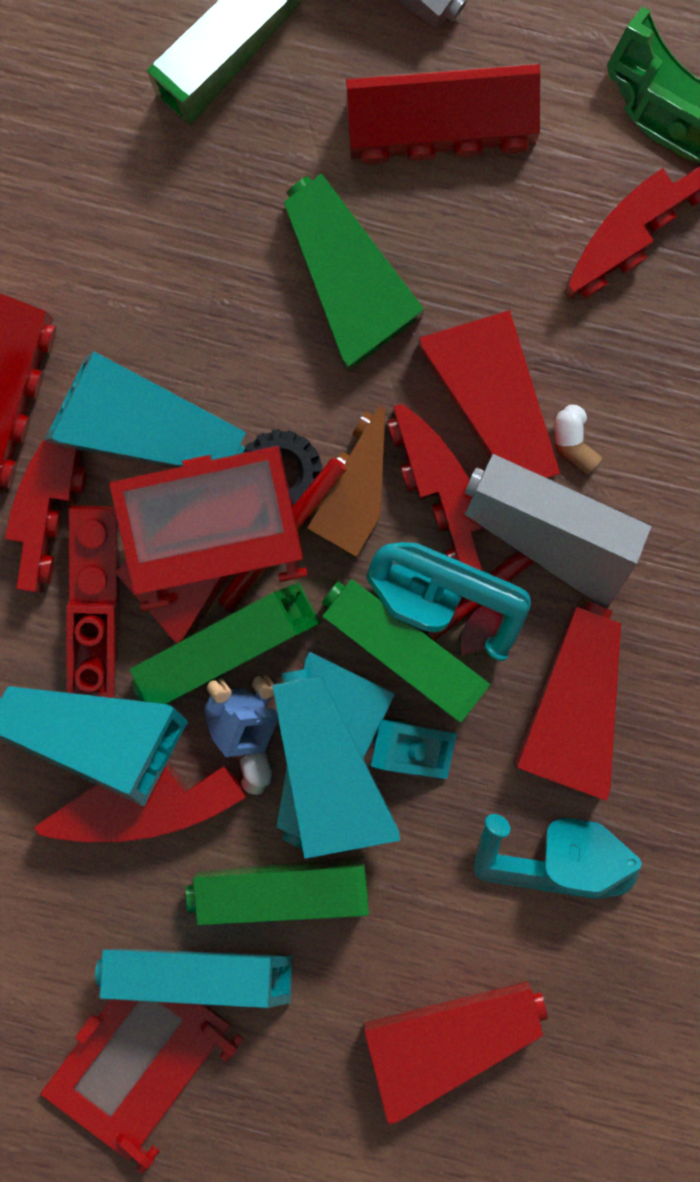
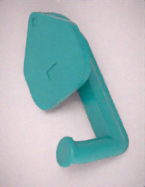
M398 542L382 546L374 554L366 574L367 581L394 618L425 631L439 632L446 629L461 597L504 614L494 637H489L484 644L487 653L493 659L500 662L508 658L509 651L519 636L531 606L529 594L521 587L418 543Z
M489 814L485 818V826L479 839L473 865L474 874L482 881L592 899L624 895L637 882L642 866L640 858L600 823L573 818H561L553 821L549 825L546 834L545 861L498 854L502 838H506L510 834V825L504 817L498 814Z

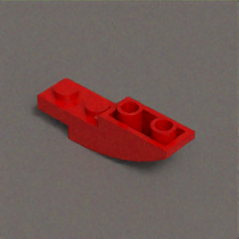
M700 167L675 183L671 181L664 168L643 181L616 206L590 239L575 265L564 291L569 300L579 293L582 294L584 299L592 296L608 284L605 276L619 267L625 274L648 259L644 251L650 247L654 240L646 228L650 227L654 233L677 218L674 210L688 201L692 207L700 204Z
M403 403L393 406L394 418L387 420V425L394 447L403 445L408 463L400 465L407 491L416 490L419 500L437 495L439 503L431 505L439 532L448 530L453 547L445 550L446 556L482 571L471 533L484 530L485 528L465 515L472 499L471 496L464 494L470 481L468 476L440 436L422 418Z
M43 439L27 466L17 489L5 535L6 540L23 543L16 589L42 593L43 584H50L52 581L54 556H48L50 538L58 537L61 525V510L55 509L56 501L75 503L76 493L83 494L87 466L80 465L82 450L52 445Z
M71 505L69 508V603L66 606L67 693L115 698L120 615V578L116 575L115 571L121 567L119 525L115 507Z

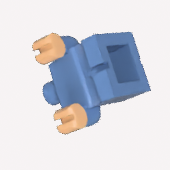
M261 676L254 678L252 687L256 691L255 695L246 688L230 689L223 679H219V683L216 680H211L207 685L209 699L204 706L205 719L212 740L225 757L265 753L278 721V713L274 708H266L269 698L274 695L272 686L274 683L268 676H264V679Z

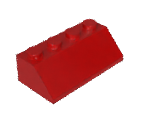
M540 64L346 79L351 159L360 158L362 164H380L389 161V156L407 154L408 160L421 161L436 157L435 152L454 151V155L457 157L482 154V148L501 147V152L503 153L529 150V145L536 144L540 134Z
M1 293L0 497L3 487L9 489L13 483L17 469V462L12 460L17 442L23 443L27 436L30 416H26L25 412L30 397L37 398L43 381V371L38 370L43 352L50 353L57 327L51 325L53 317L47 311Z

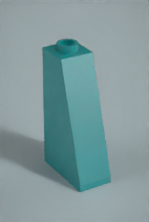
M94 351L85 356L44 441L56 446L177 468L182 467V461L211 455L212 460L244 453L245 446L241 442L246 432Z
M310 651L305 660L304 669L310 668L311 677L322 676L364 758L379 728L380 720H383L395 693ZM287 767L276 827L285 831L282 836L283 840L303 849Z
M310 668L281 673L283 683H277L272 686L304 859L401 841L398 826L322 676L311 677Z
M7 686L3 696L0 698V740L143 807L188 723L175 708L161 703Z
M104 949L102 950V958L96 964L95 982L97 987H100L101 999L270 1008L291 1003L293 956Z

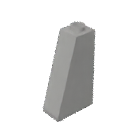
M492 454L485 471L477 467L475 468L464 494L472 497L465 513L467 517L607 609L637 565L652 527L495 454Z

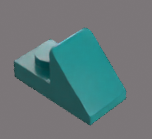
M392 719L380 720L371 767L386 771L448 779L457 733Z

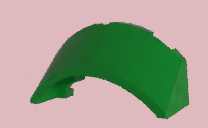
M642 6L627 25L607 63L610 81H616L627 103L624 106L625 111L648 137L657 144H662L674 151L676 155L700 163V79L688 71L672 55L655 27L650 14L651 11Z

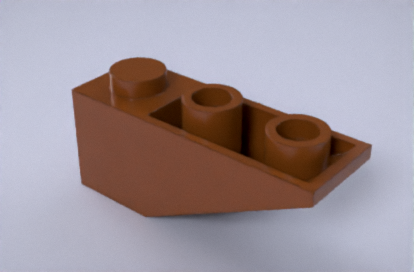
M380 405L374 415L365 411L352 433V436L359 439L350 456L341 452L337 458L347 467V470L308 517L311 520L307 528L308 531L355 558L358 557L381 516L385 408Z

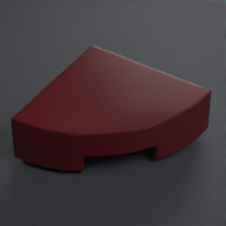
M482 605L471 614L464 625L460 637L461 655L485 650V641L489 637H494L502 621L499 612Z

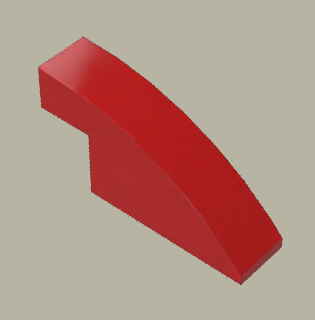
M167 761L144 807L95 785L34 828L41 836L79 842H124L152 838L190 827L213 817L246 798L247 792L242 788L241 783L227 763L190 789H187L172 765Z

